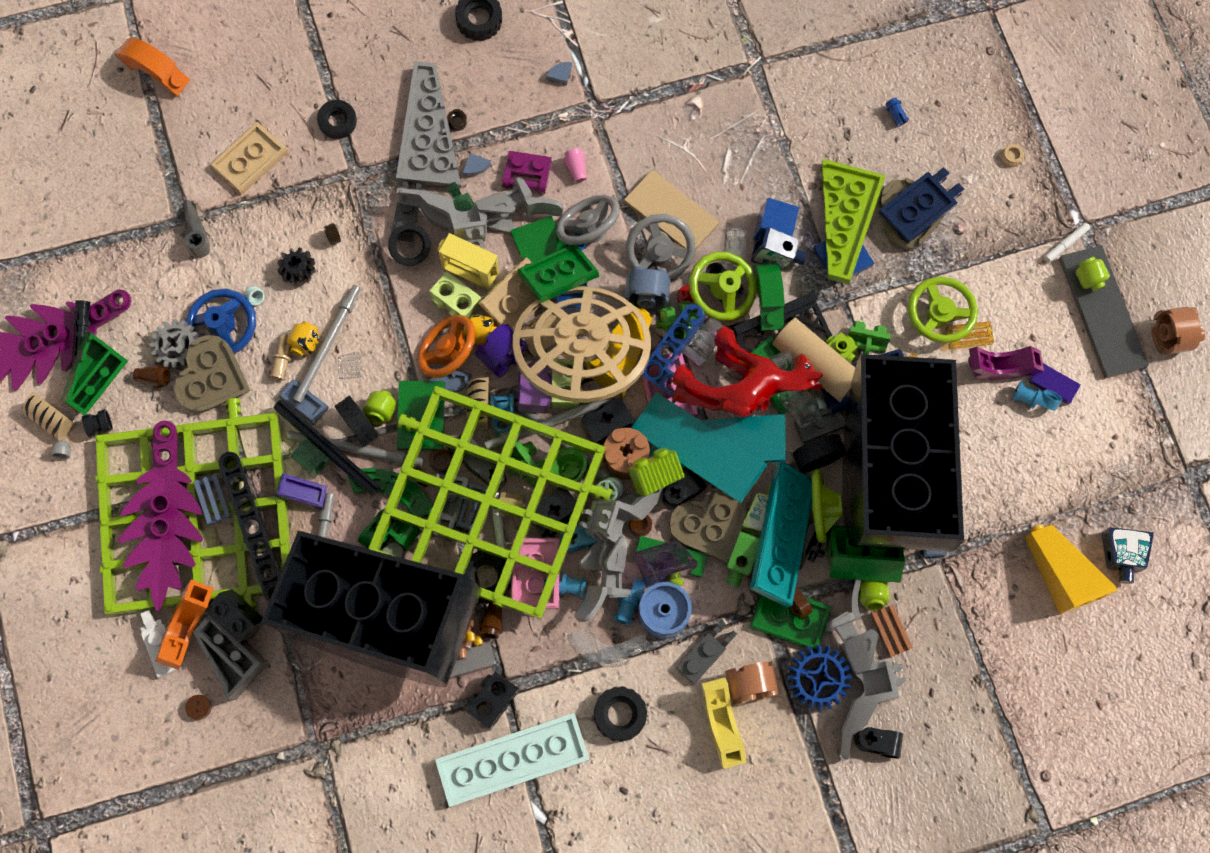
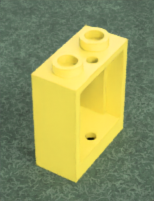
M450 233L446 240H441L438 246L439 259L443 270L490 291L500 273L498 255Z

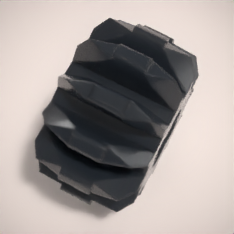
M300 247L296 252L290 248L289 254L282 252L283 259L278 260L277 264L279 266L278 273L283 275V281H290L293 286L297 281L304 285V279L311 281L312 277L310 274L316 272L314 267L316 262L314 258H311L310 252H303Z

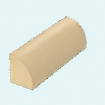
M795 317L782 329L772 345L793 363L797 356L804 354L811 362L815 371L823 373V377L819 380L823 388L839 402L843 401L849 395L855 367Z

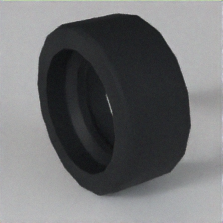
M404 224L397 227L391 233L388 240V250L391 257L397 263L404 266H415L422 263L428 257L431 250V241L427 232L422 227L415 224ZM413 232L421 238L422 250L418 256L405 258L398 253L396 241L402 233Z

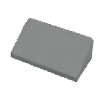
M487 643L466 650L467 658L457 659L450 679L495 667L496 662L491 644Z

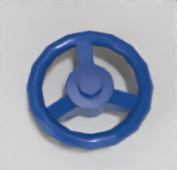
M227 288L215 289L201 295L193 303L187 315L186 323H188L187 326L192 325L194 328L195 325L208 326L211 333L227 341L235 354L241 351L252 339L256 328V312L251 302L240 292ZM227 297L232 299L221 306H212L205 313L197 315L199 309L206 302L214 298ZM242 305L247 314V328L244 336L235 344L230 334L235 326L233 314Z

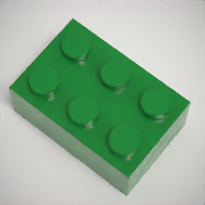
M833 525L829 529L826 544L829 578L901 583L905 565L903 549L853 546L847 537L846 526Z

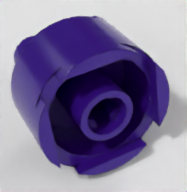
M502 324L495 328L486 337L488 341L485 346L480 344L475 352V356L499 378L506 374L509 366L512 364L517 365L513 353L514 329L509 324ZM520 339L521 353H523L529 345L524 339Z

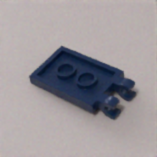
M944 167L933 176L929 172L925 173L884 205L878 212L907 244L952 210L958 203L955 199L961 196L964 188L960 183H957L948 192L941 183L947 179L950 173Z

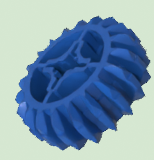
M815 645V652H813L811 646H807V655L799 650L798 655L801 659L791 658V661L796 666L787 667L789 671H794V674L787 675L786 679L794 680V683L789 684L787 687L788 689H797L792 694L793 698L802 696L799 704L803 705L809 700L807 704L809 709H812L815 703L817 710H822L823 703H825L827 709H831L830 700H833L837 705L840 704V700L836 696L839 694L845 698L847 694L841 691L842 688L850 689L851 687L849 684L844 683L845 679H852L851 675H844V671H848L850 666H841L846 660L845 657L836 659L839 653L837 650H834L830 655L829 646H825L823 652H821L820 645ZM821 657L816 668L813 670L802 668L810 659ZM828 660L837 671V679L830 677L827 673L828 665L826 664ZM822 671L821 675L830 681L823 680L816 684V679H813L808 673L819 674ZM800 675L810 680V695L802 688ZM824 685L835 686L828 695L817 697L818 692L821 691Z

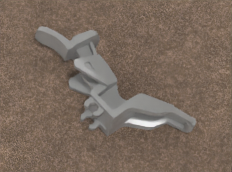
M520 177L514 179L512 190L507 193L502 192L479 199L470 210L464 212L456 210L452 198L423 189L398 188L396 191L399 203L420 207L429 222L472 244L477 243L483 249L487 227L511 234L510 230L514 229L515 226L510 214L518 207H521L527 216L535 214L560 216L563 212V204L557 200L532 198L531 190L524 179Z
M667 486L648 496L627 493L617 500H593L591 509L583 510V514L588 515L587 523L580 521L579 524L582 528L586 529L585 533L588 536H592L597 542L579 560V565L582 569L602 571L601 586H588L585 599L575 613V618L579 622L591 620L602 606L606 597H629L631 594V590L622 589V573H624L628 545L627 540L622 535V527L627 520H643L659 502Z
M857 579L852 590L850 613L847 611L826 624L825 629L827 633L837 632L843 641V652H845L844 654L853 674L864 684V692L860 698L852 701L840 732L842 737L839 758L842 761H847L850 758L852 735L868 724L877 704L896 700L899 697L897 686H901L906 681L905 677L899 679L894 674L895 672H900L903 669V665H891V662L874 661L878 633L871 629L859 635L853 626V622L861 618L858 608V593L861 580Z

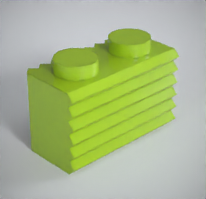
M660 448L654 451V456L648 459L643 457L635 460L634 466L628 468L637 494L648 496L685 477L676 451L667 448Z

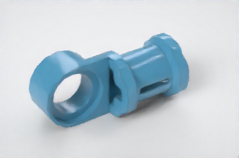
M1021 381L1012 396L1013 401L1019 400L1029 405L1031 409L1037 404L1055 411L1062 401L1061 396L1053 391H1041L1039 389L1035 391L1024 386V383Z
M563 574L562 582H559V594L578 595L579 598L583 599L587 578L576 579Z
M634 579L630 597H618L619 606L616 615L612 618L613 621L624 625H633L632 616L634 609L639 605V601H641L646 581Z

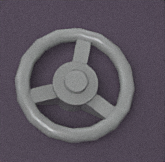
M596 195L583 199L562 215L557 223L556 236L559 241L567 245H582L587 242L595 243L600 241L619 217V203L614 197L608 195ZM598 204L595 209L582 212L576 220H570L575 214L586 207ZM608 205H610L611 213L607 218ZM567 230L574 234L578 233L581 236H568L564 231Z
M668 214L650 215L638 221L629 232L625 244L626 259L631 268L640 266L647 269L654 260L659 262L666 261L672 255L682 257L684 260L680 265L667 272V276L672 280L682 275L691 265L696 252L695 237L689 226L678 217ZM665 222L674 225L682 231L686 239L687 249L672 242L666 233L660 231L658 223ZM649 226L652 234L648 238L647 250L638 263L635 257L634 244L638 234L645 227Z

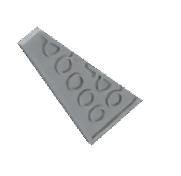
M414 61L396 180L397 182L407 181L414 184L420 183L462 189L436 63Z

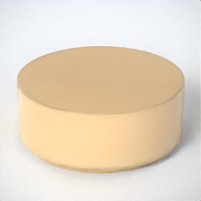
M1016 144L1007 145L1001 153L1002 162L1009 167L1018 166L1024 159L1023 149Z

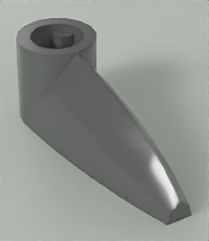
M185 200L184 220L187 234L185 243L192 255L198 258L205 257L210 252V243L206 231L192 202Z

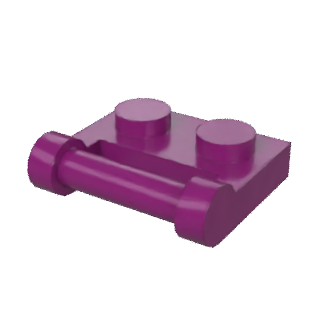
M509 151L502 187H513L515 178H511L512 175L541 179L540 182L524 180L529 189L546 194L552 157Z

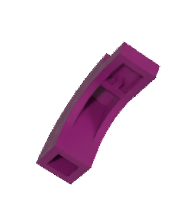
M1032 346L1001 353L989 352L979 347L969 349V366L974 372V377L978 379H1014L1044 372L1041 350Z

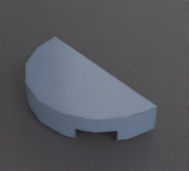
M454 371L450 375L441 378L428 377L429 381H445V389L456 393L467 386L472 373Z

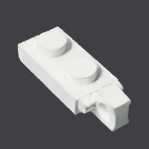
M148 610L141 613L145 625L140 628L141 635L157 677L162 678L178 671L155 662L160 642L167 626L163 624L161 619L156 621L153 611Z

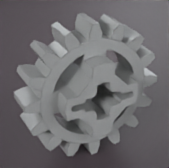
M173 319L172 325L166 321L163 322V329L160 327L156 328L159 332L158 335H151L155 339V342L150 343V347L155 349L151 354L154 357H158L156 360L158 363H164V366L169 369L173 366V368L179 370L180 364L188 367L186 361L187 350L191 343L199 338L200 335L194 332L195 328L192 325L187 326L188 323L183 320L179 324L177 320Z

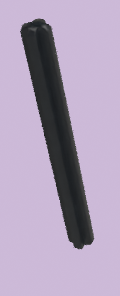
M279 400L274 405L275 411L371 496L377 494L380 486L286 402Z

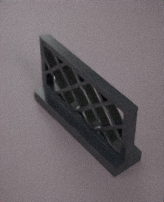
M814 291L785 304L783 307L784 322L786 319L790 318L793 320L796 317L801 323L812 327L811 331L813 333L815 329L824 332L827 339L832 336L816 302L817 297ZM813 308L816 315L814 323L803 319L805 311ZM760 315L731 329L734 331L739 347L750 353L753 349L746 347L743 338L751 336L758 339L755 349L760 345L761 341L767 339L763 337L764 331L760 330Z

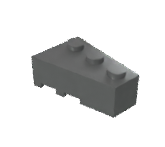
M210 615L193 631L206 659L209 660L215 671L216 679H219L225 691L224 695L227 700L238 699L269 664L247 641L239 643Z

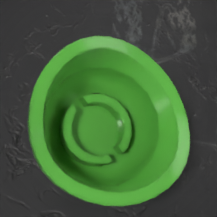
M575 447L559 450L551 473L580 483L586 474V455L582 450Z

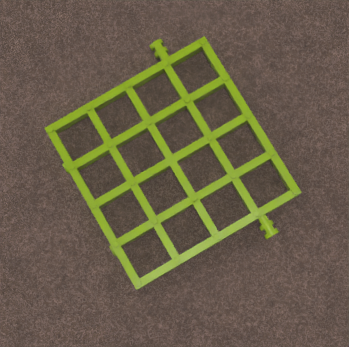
M435 386L421 422L416 421V418L413 417L407 418L405 414H402L399 418L398 428L403 429L404 427L409 432L415 431L416 434L368 549L389 554L381 551L380 547L393 518L423 529L411 561L422 563L433 533L465 545L455 569L456 573H465L474 549L507 560L495 592L481 588L480 598L493 602L492 604L497 607H507L542 620L588 496H595L597 500H610L612 489H604V486L599 485L598 487L593 485L606 447ZM441 400L472 410L460 439L429 429ZM481 414L512 425L501 454L470 443ZM521 429L553 440L542 469L510 458ZM425 439L456 450L444 480L413 469ZM562 443L594 454L583 484L551 473ZM465 453L497 464L485 494L454 484ZM506 468L538 479L527 509L494 498ZM409 478L440 489L428 520L396 509ZM547 483L579 494L568 525L535 513ZM449 493L481 504L469 535L437 524ZM490 508L522 519L511 550L478 539ZM531 523L564 535L552 566L520 554ZM515 564L548 575L537 607L503 596Z
M230 398L226 400L229 419L175 425L177 437H184L185 466H179L177 469L183 471L192 480L191 483H187V490L198 503L199 497L193 481L198 480L197 476L221 473L218 462L196 464L195 435L227 431L228 452H234L239 456L237 429L270 425L273 454L241 458L246 470L274 466L275 489L277 492L280 477L284 473L280 416L277 412L239 417L241 414V408L239 407L241 405L240 399ZM153 428L96 435L97 474L95 480L98 485L102 553L100 573L103 577L104 612L108 616L156 610L152 601L150 587L149 600L116 604L115 572L145 568L149 561L124 568L123 564L126 559L114 560L113 529L129 527L141 514L112 517L110 487L137 484L136 481L140 476L153 469L151 442L153 440ZM164 428L161 433L164 437H167L170 432L168 428ZM140 442L142 471L110 475L108 446ZM230 461L227 464V469L234 468L237 461ZM242 481L235 484L234 490L242 489ZM150 482L142 483V486L144 487ZM275 496L258 498L256 500L260 510L277 508L280 539H273L271 543L274 551L281 550L283 569L291 549L287 500ZM228 502L230 514L233 513L235 545L202 549V542L190 539L191 550L189 552L196 563V566L192 567L193 580L205 585L203 560L236 556L239 588L232 589L254 609L257 607L254 597L262 596L263 592L260 585L250 586L247 558L249 552L232 502ZM221 503L217 504L220 515H224ZM245 503L241 508V512L249 511L252 506L251 503ZM208 505L211 516H215L212 506ZM178 509L193 523L201 535L200 518L205 517L204 513L198 515ZM260 546L256 553L266 552L267 547ZM230 589L213 591L209 603L212 602L220 592L227 591ZM181 595L166 597L161 609L176 607Z

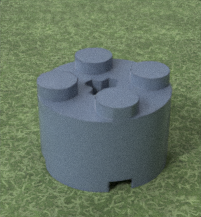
M640 266L633 267L626 276L624 298L638 309L643 308L650 314H657L658 309L669 306L670 278L667 276V271L664 269H644Z

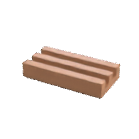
M893 604L870 614L890 658L913 648ZM887 612H889L890 615H891V618H892V620H893V622H894V624H895V627H896V629H897V631H898V633H899V635H900V638H901V640H902V642H903V644H904V647H902V645H901V643H900V641H899V639H898V636H897V634H896V632H895V630H894V628H893V625H892V623H891V621H890V619H889V616H888ZM880 615H882L884 622L888 628V631L897 648V650L895 651L893 650L891 643L887 637V634L878 617Z

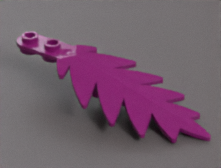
M119 289L92 304L89 310L91 327L88 332L96 336L98 327L128 310L132 302L130 294L125 290ZM123 297V303L120 305L119 300ZM66 302L67 307L73 313L56 307L31 304L30 308L47 324L19 316H5V319L24 337L0 332V349L2 350L0 351V383L11 371L12 389L18 390L36 362L37 383L42 384L52 370L59 352L61 355V370L67 371L72 364L74 338L72 321L75 318V303ZM102 309H104L103 316L100 315Z
M160 421L154 426L153 469L144 473L136 481L137 484L150 483L132 497L120 512V515L124 516L141 510H148L132 522L118 539V542L122 543L148 535L134 548L124 562L123 567L127 568L149 561L141 573L135 589L141 590L150 587L156 611L161 610L168 587L177 590L182 589L180 577L172 561L190 567L196 566L191 553L177 536L198 542L203 541L202 536L193 523L178 510L182 509L198 515L204 513L193 495L179 483H191L192 480L183 471L177 469V428L170 421ZM164 428L169 429L170 433L167 437H164L161 433ZM164 451L169 453V459L163 460L161 457Z

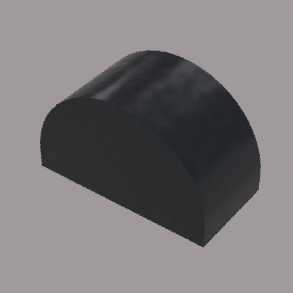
M861 354L851 382L843 441L847 453L842 458V499L844 522L849 542L853 546L953 552L964 541L956 360Z
M298 530L261 623L301 642L370 668L431 686L447 687L482 590L464 574Z

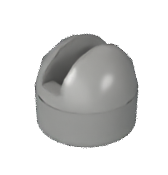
M60 440L53 444L51 456L60 459L70 458L71 446L69 443Z

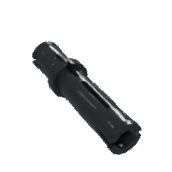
M75 301V318L72 321L74 338L71 369L83 335L91 327V322H89L91 302Z

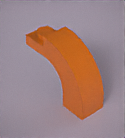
M126 39L114 54L129 69H140L152 76L175 97L181 93L190 81L175 66L176 63L140 39Z
M194 580L189 581L167 624L155 662L177 670L181 667L193 631L202 614L207 609L214 588Z

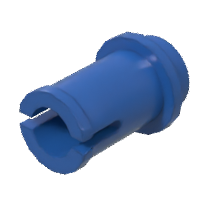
M895 97L886 102V111L891 113L896 126L899 127L902 126V122L903 124L907 123L909 118L901 106V100Z

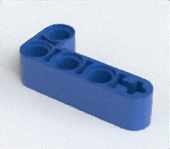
M690 304L684 308L649 357L648 364L643 372L647 380L670 395H674L675 390L670 391L667 387L668 381L674 375V372L670 369L705 321L706 315L704 310L696 304ZM698 310L697 314L699 318L697 320L694 318L691 320V316L689 315L690 312H696ZM684 320L687 323L690 321L689 324L693 326L692 329H690L687 325L683 324L682 322ZM684 328L686 330V337L682 340H677L675 337L676 331ZM671 347L673 355L668 359H664L662 356L663 349ZM657 365L660 373L657 377L652 378L649 375V369Z

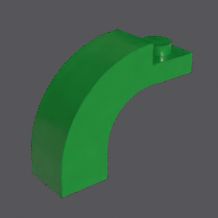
M778 264L753 265V273L756 278L759 296L760 330H782L784 328L783 307L785 306L780 268Z

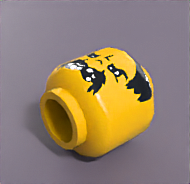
M474 314L470 318L476 331L474 344L485 346L488 341L486 337L497 327L494 326L492 318ZM464 326L463 336H466L467 331Z
M305 321L295 324L287 337V344L291 347L290 351L300 357L303 354H312L320 341L318 328Z

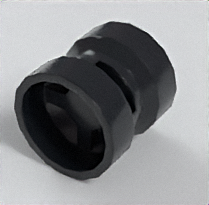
M106 409L98 411L96 415L87 414L82 416L83 427L89 438L96 436L101 431L105 433L113 431L112 421Z

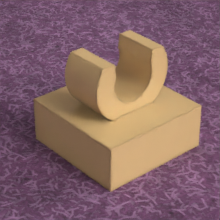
M502 491L499 500L522 508L525 494Z

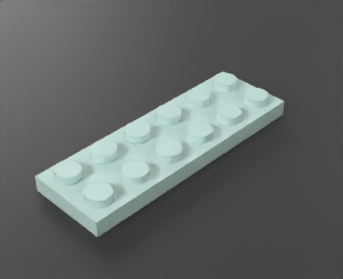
M575 713L435 759L448 805L453 807L589 761V756Z

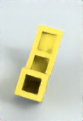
M726 678L702 683L705 712L723 769L747 763L744 744L738 732L731 707Z

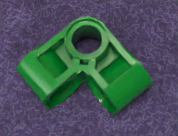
M384 509L378 512L358 538V542L367 549ZM394 519L393 523L389 525L380 549L387 540L389 541L392 538L408 550L422 531L417 527Z

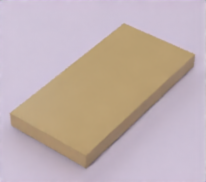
M651 170L624 199V203L643 218L656 214H668L681 219L689 226L695 237L696 250L719 225V221L654 170ZM665 222L658 223L661 232L666 233L674 243L687 249L686 239L682 231L674 225Z

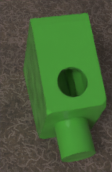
M741 531L739 532L726 569L730 570L726 580L727 584L739 588L743 575L747 577L750 575L757 555L759 538ZM738 557H742L745 560L743 567H739L736 564Z

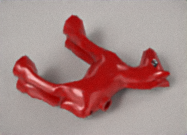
M725 326L716 334L714 341L715 346H717L715 360L730 370L743 375L742 380L739 383L718 388L707 386L696 380L692 371L684 364L676 369L672 380L673 384L676 385L673 397L675 401L701 406L711 411L729 412L738 418L751 417L758 410L764 412L769 406V399L775 394L792 390L823 389L822 384L819 382L820 378L823 377V373L816 372L804 354H800L795 358L791 371L781 370L769 358L750 353L739 347L734 331Z

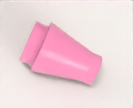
M580 148L566 151L564 153V161L574 182L586 180L585 154L582 153Z

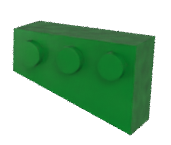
M85 331L60 400L79 414L85 416L128 360L94 334Z

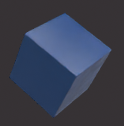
M767 198L759 211L753 240H757L766 227L793 237L799 207Z

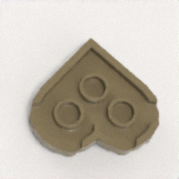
M905 178V180H891L885 185L881 194L880 208L915 181ZM946 214L909 244L888 223H886L885 235L894 245L907 251H913L926 242Z
M213 335L199 337L191 343L186 356L188 368L180 372L174 386L175 395L180 404L196 411L210 409L226 402L227 399L235 398L251 391L232 348L220 336Z
M721 490L713 491L707 494L702 502L692 500L677 506L671 515L669 524L670 534L683 546L705 553L709 557L727 564L746 518L745 504L743 501L739 503Z

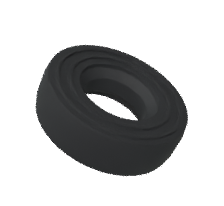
M331 100L319 109L317 122L320 130L326 136L333 139H341L354 131L357 117L355 110L349 103L343 100ZM333 113H342L345 116V121L340 126H333L329 123V117Z

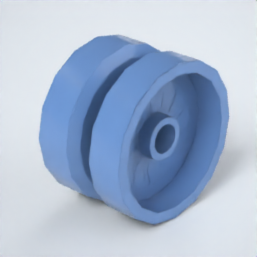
M671 582L656 583L650 586L642 595L638 608L639 622L643 629L651 636L660 639L672 638L680 634L687 626L692 612L691 600L687 592L677 584ZM661 607H663V609L667 607L669 609V612L663 613L661 611Z

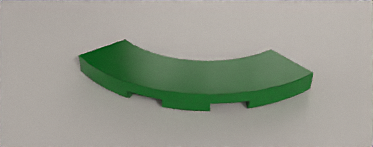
M376 468L361 469L380 486V490L377 493L391 495L399 473ZM348 475L355 495L368 493ZM408 479L399 502L414 516L420 518L429 516L433 508L431 501L420 487Z

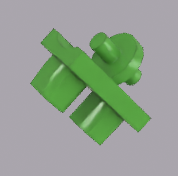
M684 301L679 303L680 314L687 305L693 304V302ZM674 307L660 309L661 320L656 321L657 328L663 327L665 331H669L680 315H676ZM690 312L691 320L699 318L697 312ZM685 320L682 322L692 329V326L689 324L690 321L688 323ZM684 328L678 329L675 336L681 340L686 337V330Z
M855 321L853 326L850 327L848 336L855 341L857 349H862L863 354H869L870 351L885 353L891 338V334L887 333V328L877 325L874 327V330L865 329L866 324L864 322Z
M520 441L516 442L511 454L512 459L540 469L543 468L545 463L544 459L534 462L531 458L537 452L532 441L521 444ZM511 469L508 470L510 476L518 474L521 480L526 477L531 486L536 485L538 479Z

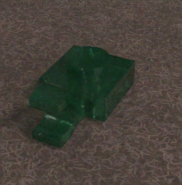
M455 181L446 186L456 210L468 211L475 205L468 192L463 195L461 194Z

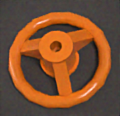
M452 315L444 318L425 336L418 353L419 368L425 376L441 378L450 375L465 363L475 343L476 335L473 322L468 317ZM461 324H462L463 326H465L466 331H467L466 341H465V342H464V337H463V332H462ZM450 326L449 334L442 336L438 340L435 350L428 352L437 335ZM427 363H440L448 365L436 370L431 369Z

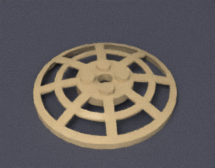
M578 286L556 297L583 293L582 298L568 299L557 304L550 301V299L543 303H540L538 300L534 301L521 314L516 323L513 333V353L520 372L536 389L559 400L589 403L602 401L620 394L633 385L643 374L650 357L651 336L642 314L625 298L601 288ZM592 294L613 299L624 305V307L616 310L605 302L592 299ZM581 304L580 312L569 315L561 309L568 305ZM539 305L547 309L538 319L535 329L521 330L523 322ZM595 305L610 313L600 318L590 313V307ZM630 313L636 316L642 326L644 341L630 337L629 326L623 316ZM551 314L560 319L555 328H542ZM617 319L622 327L623 335L610 333L607 324ZM579 334H584L588 336V338L583 340L577 339L576 336ZM540 337H554L555 348L546 354ZM533 338L534 347L540 360L531 368H529L522 356L519 344L520 339ZM610 342L622 344L615 358L611 359L606 354ZM629 346L643 350L638 364L625 377L617 366L625 358ZM562 355L566 359L574 361L573 369L561 366L553 360ZM599 359L603 363L601 367L582 370L583 362ZM548 366L559 374L572 377L571 390L551 385L538 377L537 374ZM610 372L617 381V383L602 389L580 391L581 378L596 377Z

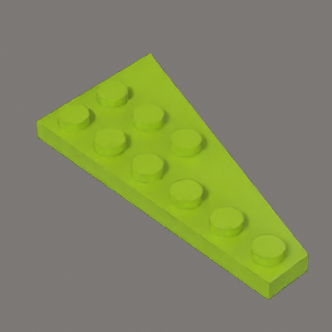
M822 159L827 276L830 280L850 285L886 175Z

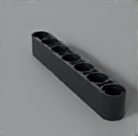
M225 452L219 458V467L263 595L269 602L281 574V568L245 465L236 453ZM230 461H237L234 468L227 469V464ZM244 482L242 489L234 490L236 483ZM245 503H251L252 506L249 511L241 512V508ZM254 524H258V531L250 534L249 528ZM260 546H266L267 550L263 555H256V551ZM270 567L274 568V574L271 577L265 578L264 571Z

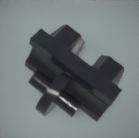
M812 524L807 527L799 570L802 569L808 553H810L808 561L811 563L815 562L816 557L824 558L826 553L821 549L822 543H819L817 539L815 544L812 545L816 537L815 526Z

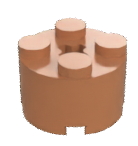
M1186 306L1160 310L1153 317V320H1156V327H1152L1153 341L1158 350L1165 352L1163 354L1193 351L1198 347L1200 341L1205 339V332L1201 328L1198 310L1195 307L1190 308Z
M632 428L615 429L605 440L604 446L606 450L603 462L614 477L631 479L628 468L634 466V461L639 458H649L650 447L646 436ZM625 451H629L627 457L623 456Z
M772 661L744 665L739 670L733 668L725 671L733 705L744 704L751 700H765L778 695V686Z

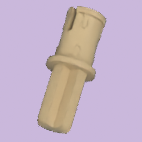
M286 335L279 337L276 354L272 356L274 363L270 378L277 381L285 380L287 364L291 361L289 358L291 347L287 344L288 336Z

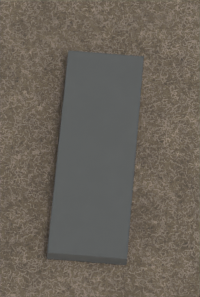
M1100 245L1061 255L1059 258L1104 378L1147 368L1149 363L1103 246ZM1091 257L1103 260L1110 274L1109 279L1104 282L1106 286L1094 292L1092 288L1083 289L1075 273L1077 268H1079L1078 264Z

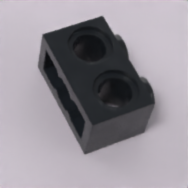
M496 671L492 676L488 674L481 683L483 689L478 696L473 694L466 704L469 707L467 713L490 730H492L519 692L518 687ZM498 683L505 686V692L500 696L492 693V687ZM482 703H487L491 706L489 714L481 716L477 712L478 706Z

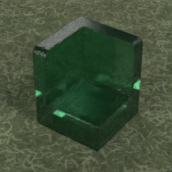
M306 439L291 454V458L305 468L307 473L314 479L330 462L322 451Z

